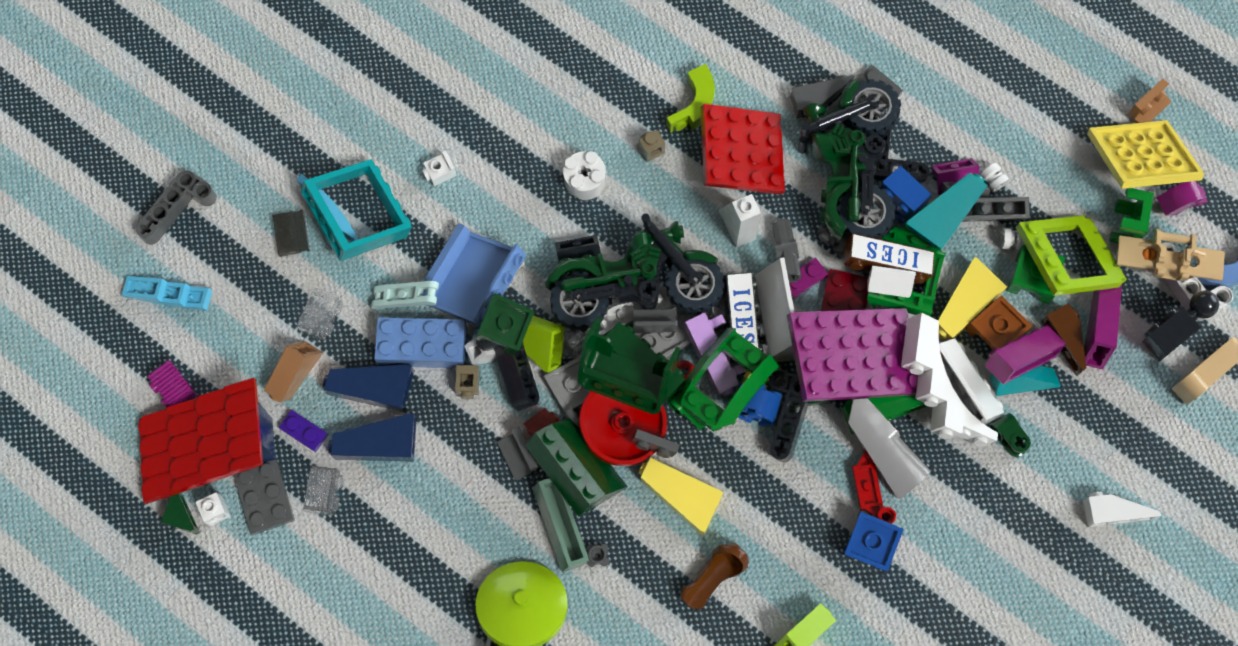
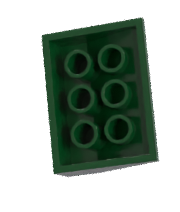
M570 419L552 423L535 432L526 444L527 449L578 517L628 487L611 464L598 459L589 451L582 440L579 429Z

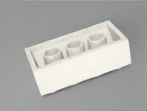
M955 338L940 343V354L946 374L961 402L984 425L999 418L1004 413L1002 410L1003 405L990 392L991 388L985 379L982 380L978 374L979 370L976 364L966 356L964 346L958 343Z

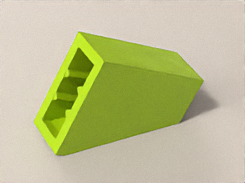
M533 315L523 339V345L527 356L544 372L549 373L561 367L565 326Z
M820 603L774 646H809L837 620Z

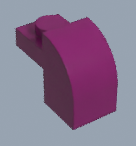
M1196 181L1179 184L1156 197L1165 216L1177 215L1189 207L1202 206L1208 202L1205 197V190Z

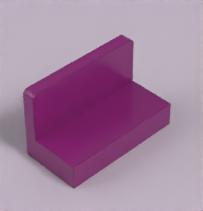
M973 158L931 166L932 174L937 179L938 195L943 193L941 190L942 182H958L969 173L979 174V165Z

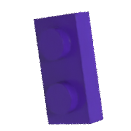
M293 410L289 412L278 427L281 431L315 453L328 436L325 431Z

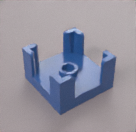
M859 512L853 532L842 555L888 572L904 529L866 513Z

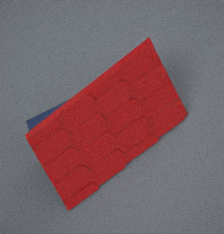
M255 378L225 386L223 389L166 407L164 410L145 415L139 419L142 495L145 504L262 466L263 462L276 460L273 419L258 402Z

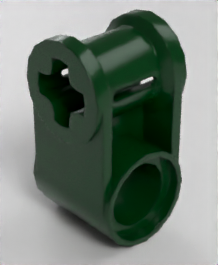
M1007 413L990 424V428L998 433L997 439L1011 456L1021 457L1030 448L1031 440L1029 436H1027L1011 413ZM1015 443H1016V444L1021 443V444H1022V447H1021V446L1016 447V446H1015Z

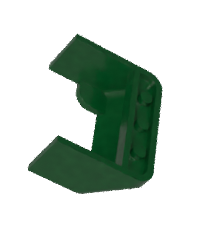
M597 317L583 339L577 378L578 383L589 391L650 414L658 413L663 406L675 375L681 348L676 346L670 360L658 359L654 366L651 367L614 353L613 342L608 337L599 334L601 318Z

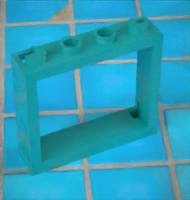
M372 159L304 180L300 193L340 262L408 237L412 228L410 219L404 215L400 202L394 198L390 185L384 181L380 168L374 164ZM366 175L396 227L348 243L319 190Z

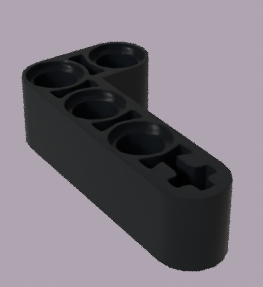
M476 340L481 350L495 351L512 407L517 411H521L537 405L539 393L523 342L519 352L510 355L503 352L505 347L489 340L483 342Z
M777 370L769 376V384L776 392L786 395L770 452L776 460L788 462L793 457L809 401L803 402L802 394L796 392V387L799 384L798 375ZM779 377H784V385L781 387H776V379H778ZM793 404L800 405V410L796 414L790 413V407ZM787 425H793L794 427L790 435H784L783 429ZM784 446L787 452L782 453L780 456V454L777 451L778 449H782Z

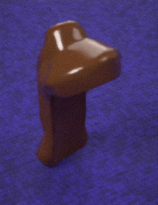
M734 542L716 547L711 553L709 560L698 572L695 580L691 584L682 587L681 599L690 608L703 609L708 598L722 581L736 577L747 570L749 564L747 553Z

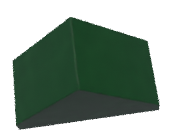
M183 494L172 495L161 523L195 535L199 534L200 531Z

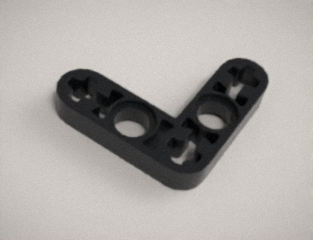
M891 130L889 132L886 131L882 135L885 141V151L882 153V158L879 162L880 171L875 172L874 179L885 180L893 173L895 166L901 165L907 172L908 168H911L910 175L920 184L924 183L930 173L926 164L888 159ZM917 169L921 170V177H918Z

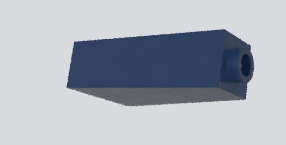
M408 364L330 369L329 374L324 377L323 388L329 396L404 412L415 370L412 365Z
M406 414L333 433L332 440H329L328 452L331 453L335 460L414 462L417 418L414 414Z

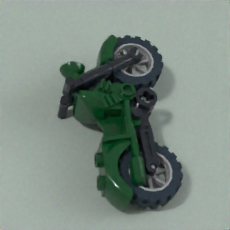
M856 79L852 80L841 94L838 109L828 114H825L826 108L818 103H811L803 108L808 122L802 124L798 152L804 154L807 150V145L811 143L812 156L819 161L831 165L832 176L828 177L826 188L821 192V203H825L824 210H820L819 222L823 223V228H826L830 236L839 243L843 240V233L847 237L852 234L879 239L881 236L884 237L888 230L891 229L895 218V205H893L892 197L887 195L886 190H881L878 188L879 186L873 184L874 166L881 161L885 147V141L881 135H884L886 131L892 130L894 124L896 125L901 110V101L898 99L897 91H893L891 85H886L881 80L879 82L874 81V79H869L866 82L864 80L860 82ZM879 99H881L885 104H879ZM887 109L886 115L882 114L879 110ZM874 203L878 205L880 209L872 210ZM882 213L880 221L873 216V214ZM870 219L874 225L867 226V221Z
M645 213L641 216L645 229L634 235L623 259L609 262L603 260L602 254H598V256L585 255L581 258L573 259L564 258L558 262V265L550 271L545 280V287L551 291V312L555 320L560 322L565 328L568 327L571 331L575 332L576 330L584 332L591 328L597 317L601 318V322L604 320L608 307L637 302L644 310L655 309L659 300V273L661 268L667 264L671 270L667 274L666 293L670 298L671 304H675L681 312L682 310L686 311V314L692 315V313L700 315L704 311L709 312L712 310V307H716L723 295L724 275L720 272V267L717 265L718 258L702 250H689L683 253L676 245V243L681 244V238H684L683 226L679 225L678 221H675L669 228L659 230L652 222L649 214ZM709 279L711 282V287L703 285L701 283ZM680 289H687L688 294L685 295ZM701 289L709 291V293L702 297ZM697 293L698 298H691ZM566 294H568L573 299L570 301H563ZM573 305L570 313L564 307ZM576 310H581V313H582L583 315H574V314H575Z

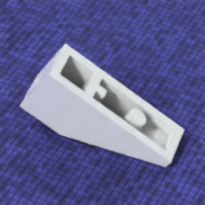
M1103 492L1090 493L1089 497L1083 500L1088 527L1155 520L1161 516L1160 511L1112 494L1103 495Z

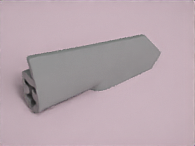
M868 398L852 399L848 424L896 498L901 499L923 481L930 473V470L900 438L899 432Z

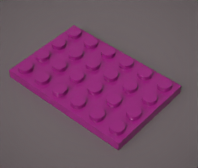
M907 308L790 312L786 315L803 402L916 395L918 375L912 374L909 370L901 367L907 319H909Z

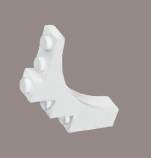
M923 313L907 319L901 367L909 370L912 374L918 375L915 399L923 402L926 406L933 407L930 431L939 435L942 439H951L957 436L972 441L976 446L981 447L996 442L998 433L985 426L972 415L961 402L950 383L940 354L938 339L939 321Z

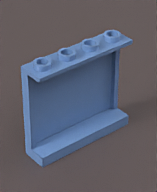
M458 223L424 281H436L439 283L438 291L435 293V297H437L436 305L427 306L479 326L487 309L484 308L487 299L493 293L503 297L507 287L513 281L517 270L523 264L526 254L517 244L510 247L472 233L465 225ZM424 290L423 296L427 295V290Z

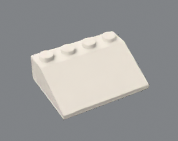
M780 258L755 275L757 288L754 290V296L756 295L759 305L756 316H760L761 322L759 336L764 338L765 343L762 345L763 353L767 356L770 354L776 363L794 360L786 316L790 312H794L785 259Z

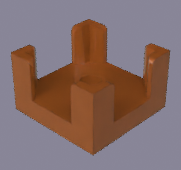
M1001 295L968 325L966 331L972 337L977 333L992 348L989 352L990 354L995 348H1002L1009 341L1015 342L1020 336L1026 334L1032 328V325Z

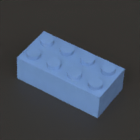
M378 317L375 361L378 366L408 364L413 367L456 368V365H465L466 349L464 346L467 344L468 329L466 321L458 319Z

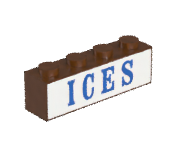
M852 234L845 241L843 265L850 266L854 270L864 269L871 271L872 266L914 271L916 272L914 283L920 284L925 283L933 276L935 252Z

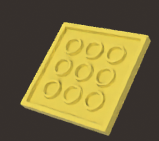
M1168 120L1092 127L1088 130L1087 135L1121 189L1200 181L1203 179L1204 172Z

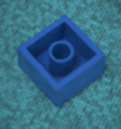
M901 165L882 182L880 187L881 190L887 191L888 196L892 197L893 205H895V219L900 223H905L927 206L932 195Z

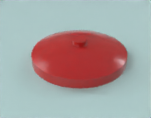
M591 391L583 401L579 412V431L584 444L598 459L611 465L633 466L646 461L655 453V451L650 449L647 451L638 449L635 446L636 444L631 443L632 436L637 429L663 439L666 435L667 416L664 406L661 407L658 413L650 414Z

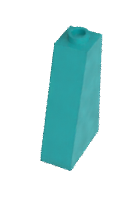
M977 173L965 175L907 220L903 226L937 250H941L988 186L984 183L985 179Z

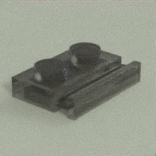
M303 209L297 212L291 211L272 215L277 250L280 257L310 251Z

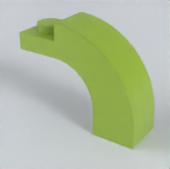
M706 63L687 72V83L692 89L695 99L687 108L667 117L666 126L670 133L675 130L680 131L684 129L687 124L690 125L692 131L701 125V106L703 104L713 105L715 84Z

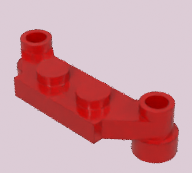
M864 448V453L858 464L852 466L860 511L865 510L869 515L883 520L882 515H886L888 521L885 522L892 524L896 519V513L892 508L883 506L876 467Z

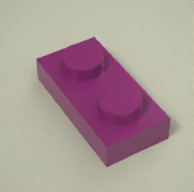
M816 257L800 268L801 279L795 283H789L793 300L828 277L827 271Z

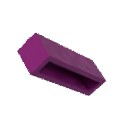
M1048 325L1041 329L1036 328L1027 336L1023 334L1015 342L1009 341L1004 347L995 348L989 354L990 359L985 366L1004 385L1056 358L1066 343Z

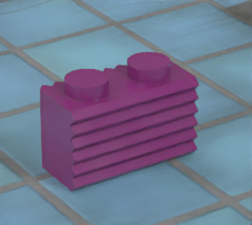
M167 360L147 375L151 380L148 385L156 394L160 392L163 396L161 402L165 407L198 398V395L170 360Z

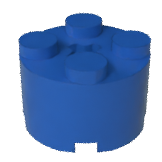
M763 385L738 418L749 423L757 421L758 425L773 426L782 394L776 391L765 390L766 386Z

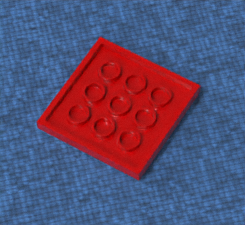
M703 104L701 106L704 186L782 195L785 192L781 114Z

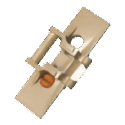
M1155 229L1153 240L1119 236L1116 265L1145 269L1148 272H1152L1153 277L1183 282L1187 281L1189 276L1222 281L1225 251L1196 247L1197 236L1195 234L1187 236L1161 232V229ZM1161 240L1188 244V246L1182 252L1166 251L1167 246L1162 245ZM1191 257L1197 260L1198 265L1196 267L1190 266Z

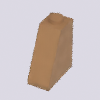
M306 341L287 345L264 391L270 394L269 397L277 402L290 400L323 352Z

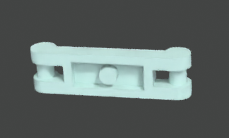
M421 281L374 286L373 294H375V298L372 301L371 308L383 310L384 308L417 305L434 306L437 303L435 293L438 291L439 283L436 281ZM424 290H427V295L423 296Z

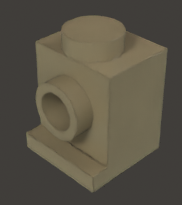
M658 130L644 133L640 137L637 147L646 162H649L665 153L666 143Z
M456 365L455 392L457 395H461L460 398L473 399L474 395H479V366ZM470 381L472 386L465 387V383Z

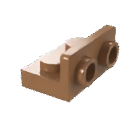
M1165 79L1159 81L1133 106L1127 115L1136 123L1151 122L1171 103V100L1166 96L1167 93L1164 91L1169 83Z

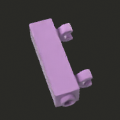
M703 313L683 323L699 360L717 340L713 328L725 323L722 314L708 320L706 313ZM722 351L705 373L715 394L722 393L725 396L734 392V387L739 385L736 376L747 370L740 364L731 368L725 353Z

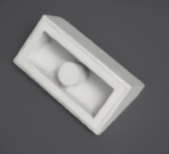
M872 266L867 279V290L872 293L909 298L912 294L916 272Z

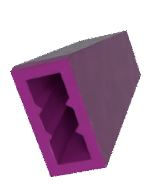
M1122 284L1119 288L1095 290L1093 292L1084 343L1086 366L1103 370L1117 347Z

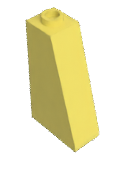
M977 257L968 266L938 319V338L942 341L954 339L1007 288Z
M650 457L648 463L644 462L640 468L641 482L694 530L704 536L723 496V492Z

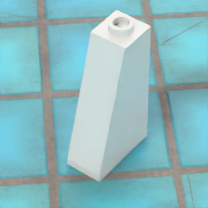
M752 194L719 209V213L736 248L756 240L761 212Z

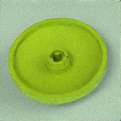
M513 562L497 568L483 581L476 597V614L479 625L483 632L500 646H541L556 636L567 616V594L561 580L548 568L533 562Z

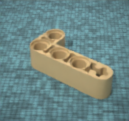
M1235 336L1230 338L1171 388L1186 405L1203 394L1215 381L1238 363V339Z

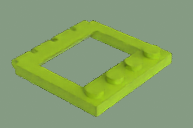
M1082 215L1019 222L1016 227L1053 296L1119 288L1127 280L1121 268L1116 265L1117 262L1111 251L1107 249L1108 246L1101 234L1097 233L1098 229L1091 218H1085ZM1080 230L1105 275L1070 279L1045 233Z

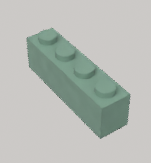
M550 478L539 481L532 489L561 572L583 566L589 561L569 503Z

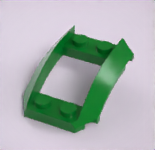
M895 227L890 230L888 235L882 237L881 240L934 251L933 276L925 282L923 294L912 292L911 296L907 298L868 292L867 300L873 309H875L876 304L892 309L907 308V312L910 314L918 315L923 313L930 317L946 253L942 252V250H937L912 231Z
M727 328L704 353L683 383L679 404L712 431L720 430L727 425H734L743 409L766 383L767 378L775 370H778L779 365L770 354L767 356L738 334L736 328ZM722 351L751 373L725 410L695 388L699 379Z

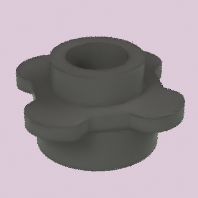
M591 544L587 546L588 566L602 565L605 567L609 564V559L607 558L609 549L606 544L601 546Z

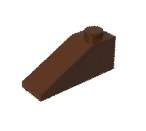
M1068 303L1047 314L1041 322L1044 326L1048 325L1066 343L1061 353L1076 376L1086 370L1082 328L1078 312Z

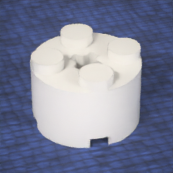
M582 151L573 154L565 160L563 176L568 193L581 200H590L597 197L606 184V169L602 159L593 151Z

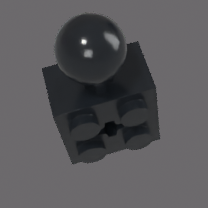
M1206 290L1195 293L1190 299V308L1188 310L1182 307L1177 311L1174 308L1161 320L1163 322L1161 326L1156 323L1144 334L1146 338L1142 342L1159 361L1163 360L1201 328L1196 322L1198 318H1210L1217 313L1219 300L1214 293Z

